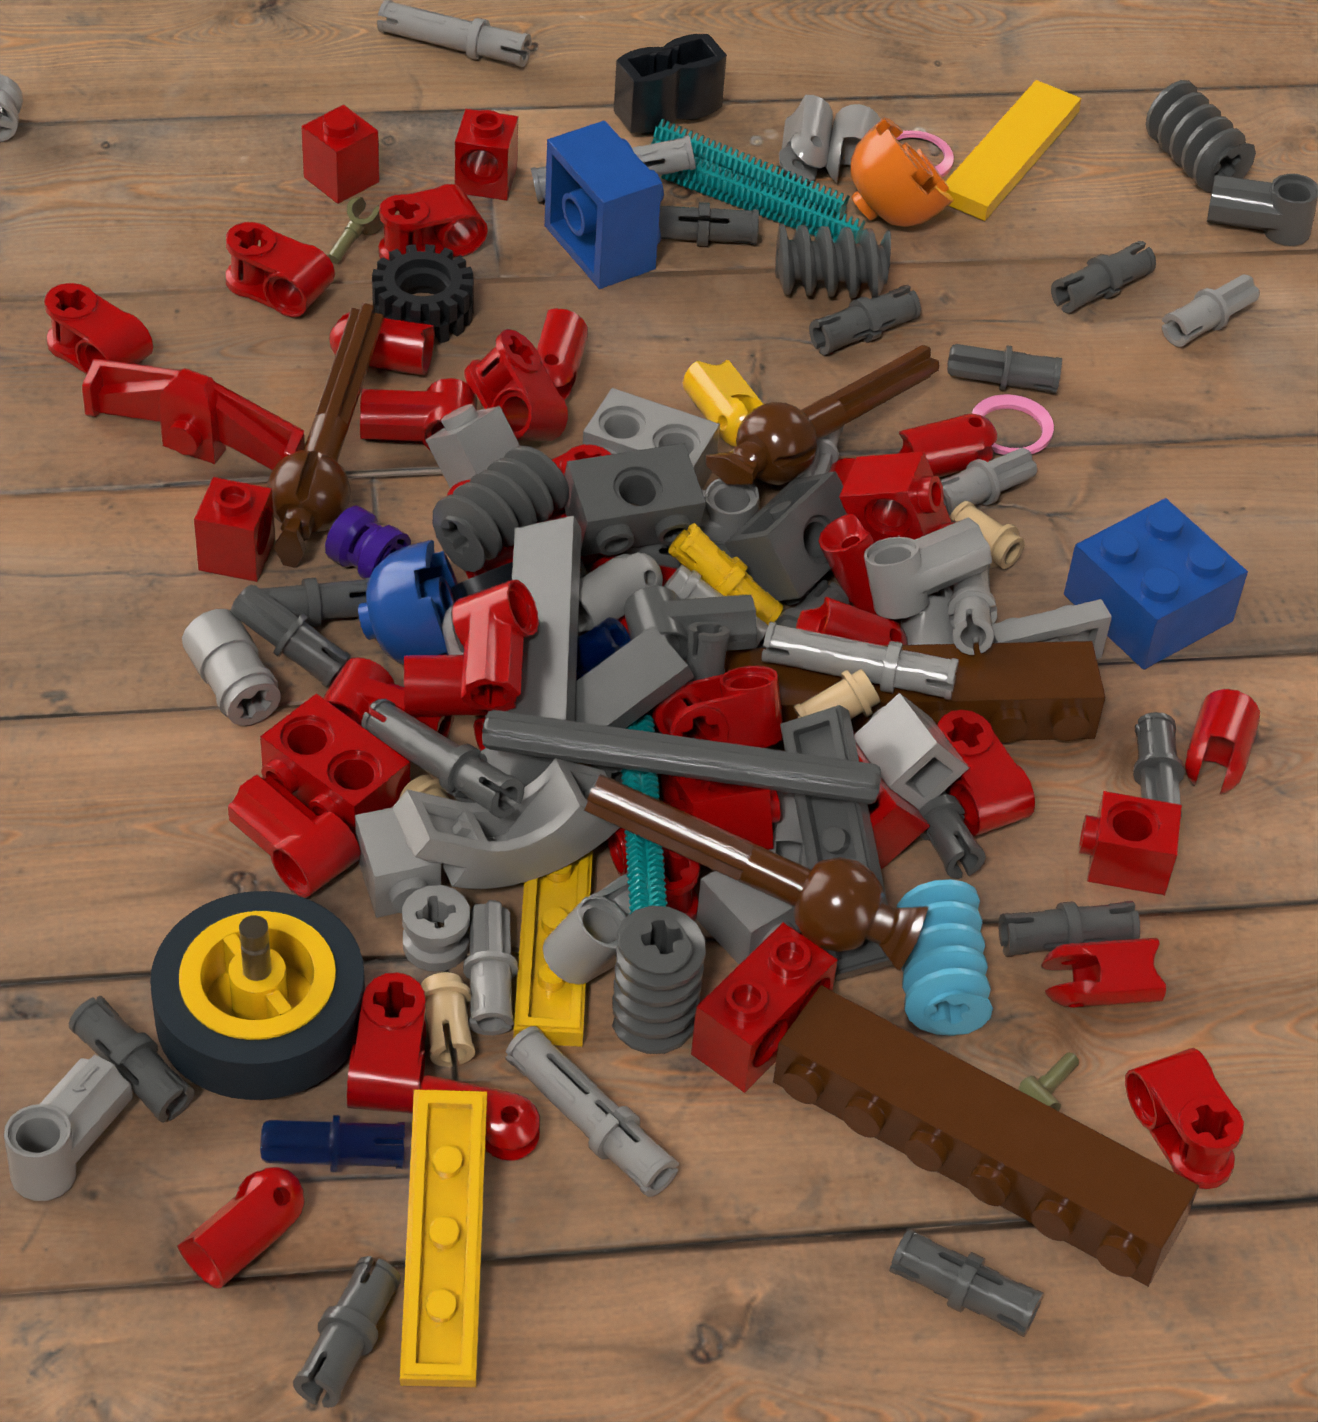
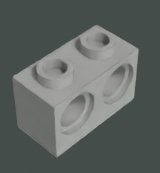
M611 388L584 429L583 444L597 445L605 448L611 454L685 443L702 490L712 474V471L706 466V455L716 454L718 451L720 424Z

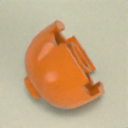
M884 117L865 134L854 150L851 158V178L858 191L851 198L858 209L871 221L879 215L891 225L911 227L923 224L938 215L954 199L946 192L949 189L947 183L921 149L916 151L907 142L902 145L896 138L903 133V130L892 120Z

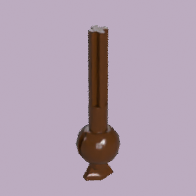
M362 303L361 309L351 308L304 450L292 453L280 460L271 472L267 482V487L272 488L274 517L282 523L280 528L282 533L276 540L274 549L284 566L295 568L305 553L306 546L304 541L308 540L311 533L317 534L331 528L339 515L347 509L350 502V484L344 468L338 463V459L384 321V315L373 313L374 306L367 303Z
M921 345L801 410L796 406L781 402H771L756 407L740 423L736 437L737 446L734 451L706 455V466L726 484L751 485L756 479L768 484L781 485L791 482L793 479H798L814 463L817 441L930 378L933 373L939 371V360L931 358L930 347Z
M602 774L599 775L595 786L592 787L589 793L588 802L584 809L585 812L795 907L793 916L799 930L804 937L822 949L835 952L853 950L862 946L865 939L879 944L895 968L900 971L919 939L929 907L925 905L893 908L882 903L885 896L882 885L874 872L859 861L838 857L822 860L816 863L813 869H809Z

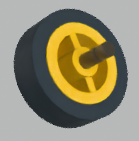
M251 891L228 895L202 905L181 919L166 935L155 955L150 978L156 1032L163 1052L172 1065L185 1078L210 1092L222 1096L245 1100H266L304 1091L335 1072L347 1060L353 1045L356 1044L362 996L365 991L364 966L360 948L350 930L338 917L321 905L297 895L274 891Z

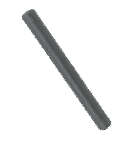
M498 710L488 712L482 729L483 746L490 750L557 758L573 762L867 804L876 802L880 788L881 769L878 765L872 763Z

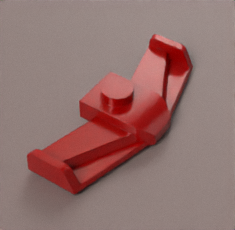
M94 359L82 384L84 409L87 416L97 417L100 413L158 421L161 423L164 447L212 464H216L226 451L227 445L273 470L280 460L292 453L304 450L305 447L303 429L216 383L212 377L186 368L176 370Z

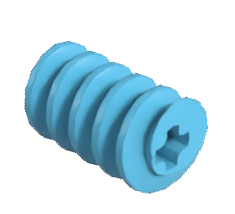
M952 879L934 880L918 885L907 892L897 904V908L925 905L929 907L919 939L902 967V988L906 994L904 1009L909 1021L919 1029L937 1035L955 1036L969 1034L981 1028L991 1018L993 1006L988 999L991 987L986 977L988 963L983 954L985 939L980 932L983 924L982 917L978 911L980 897L976 888L963 881Z

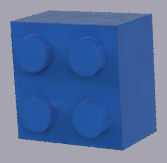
M605 120L547 139L544 226L598 289L655 270L657 245L661 241L659 228L660 202L664 198V189L658 174L654 170H650L633 152L629 142L626 139H621Z
M1164 498L1075 544L1064 596L1074 605L1102 599L1112 616L1107 636L1137 665L1145 670L1233 622L1248 571L1167 498Z

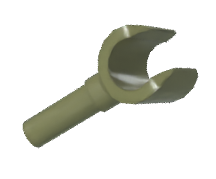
M354 197L348 202L347 215L350 221L341 237L327 255L331 262L339 264L355 239L359 238L361 234L372 235L383 227L384 223L381 222L379 217V205L374 208L368 218L359 219V215L366 207L363 197Z
M1066 1053L1039 1079L1035 1076L1026 1077L1020 1083L1018 1090L1060 1111L1061 1104L1052 1093L1079 1065V1059L1073 1053Z

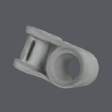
M627 874L617 878L593 895L585 897L545 939L543 944L544 959L549 968L559 978L568 983L580 985L588 983L593 978L615 967L618 929L623 919L631 912L629 910L631 905L629 904L630 898L628 894L630 892L628 890L629 885L627 881L629 879Z

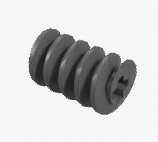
M1180 80L1172 83L1161 91L1152 102L1145 124L1148 135L1159 143L1160 147L1171 155V158L1179 166L1183 167V171L1194 179L1195 183L1204 191L1212 192L1215 175L1243 179L1254 162L1255 146L1246 143L1245 135L1239 129L1233 128V123L1225 116H1221V111L1213 104H1209V99L1201 92H1198L1197 87L1189 80Z
M779 224L776 240L775 275L776 278L780 279L784 295H790L796 280H802L806 296L813 295L818 281H824L828 297L835 296L840 282H846L850 298L857 297L862 283H868L872 298L880 296L884 284H887L891 232L886 230L880 245H878L873 229L866 228L863 230L858 244H856L851 228L844 227L841 229L836 243H834L828 226H821L814 241H811L806 225H799L792 240H789L784 224Z
M517 446L508 451L504 458L491 463L487 470L474 475L470 482L456 488L452 495H448L437 502L433 509L432 520L436 538L443 551L454 564L462 570L475 572L483 568L486 559L491 560L498 557L503 547L507 548L514 545L515 528L546 521L551 517L553 510L557 511L564 508L569 500V486L557 465L543 452L530 446Z
M648 906L635 910L624 918L618 929L615 979L613 983L614 994L612 996L614 1015L612 1027L618 1038L631 1049L646 1054H666L680 1048L693 1034L696 1006L700 1003V992L702 989L701 978L704 972L703 962L706 955L705 937L698 924L685 913L670 907Z

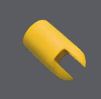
M725 360L719 365L696 361L684 375L682 383L685 392L707 420L720 424L719 436L730 446L736 447V437L740 423L754 408L763 405L761 400L729 360Z

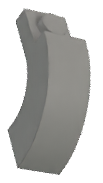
M557 758L552 761L540 776L524 787V796L521 804L516 803L507 796L499 798L516 810L507 818L500 819L495 817L489 810L478 803L461 802L408 789L392 807L405 835L406 844L414 856L427 862L441 863L452 887L466 889L499 888L545 876L588 854L620 828L584 811L592 787L595 786L599 775L602 774L607 777L605 771Z

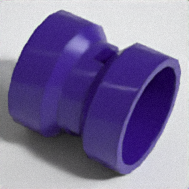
M355 505L347 508L333 523L325 542V553L329 559L342 567H356L358 574L364 579L370 578L375 567L390 553L411 545V539L408 534L394 526L387 525L382 527L373 513Z

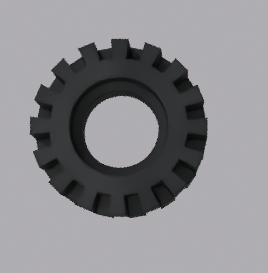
M416 244L408 245L404 255L398 249L389 252V260L382 257L377 262V269H373V313L382 314L384 318L434 325V337H437L440 343L449 341V331L458 337L464 332V325L469 326L472 321L474 305L473 271L471 267H466V260L461 255L453 259V251L444 248L438 254L435 253V245L425 244V251L417 252ZM416 293H429V294H434V295H430V296H416V295H412V294H416Z

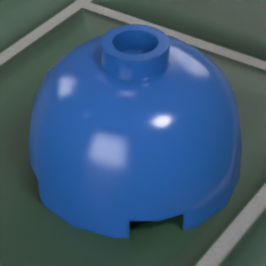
M433 540L406 546L390 553L375 567L368 580L366 588L367 602L361 603L358 606L359 621L368 640L376 638L384 653L404 665V656L448 655L442 631V622L446 611L456 602L451 588L458 583L445 552L434 553Z

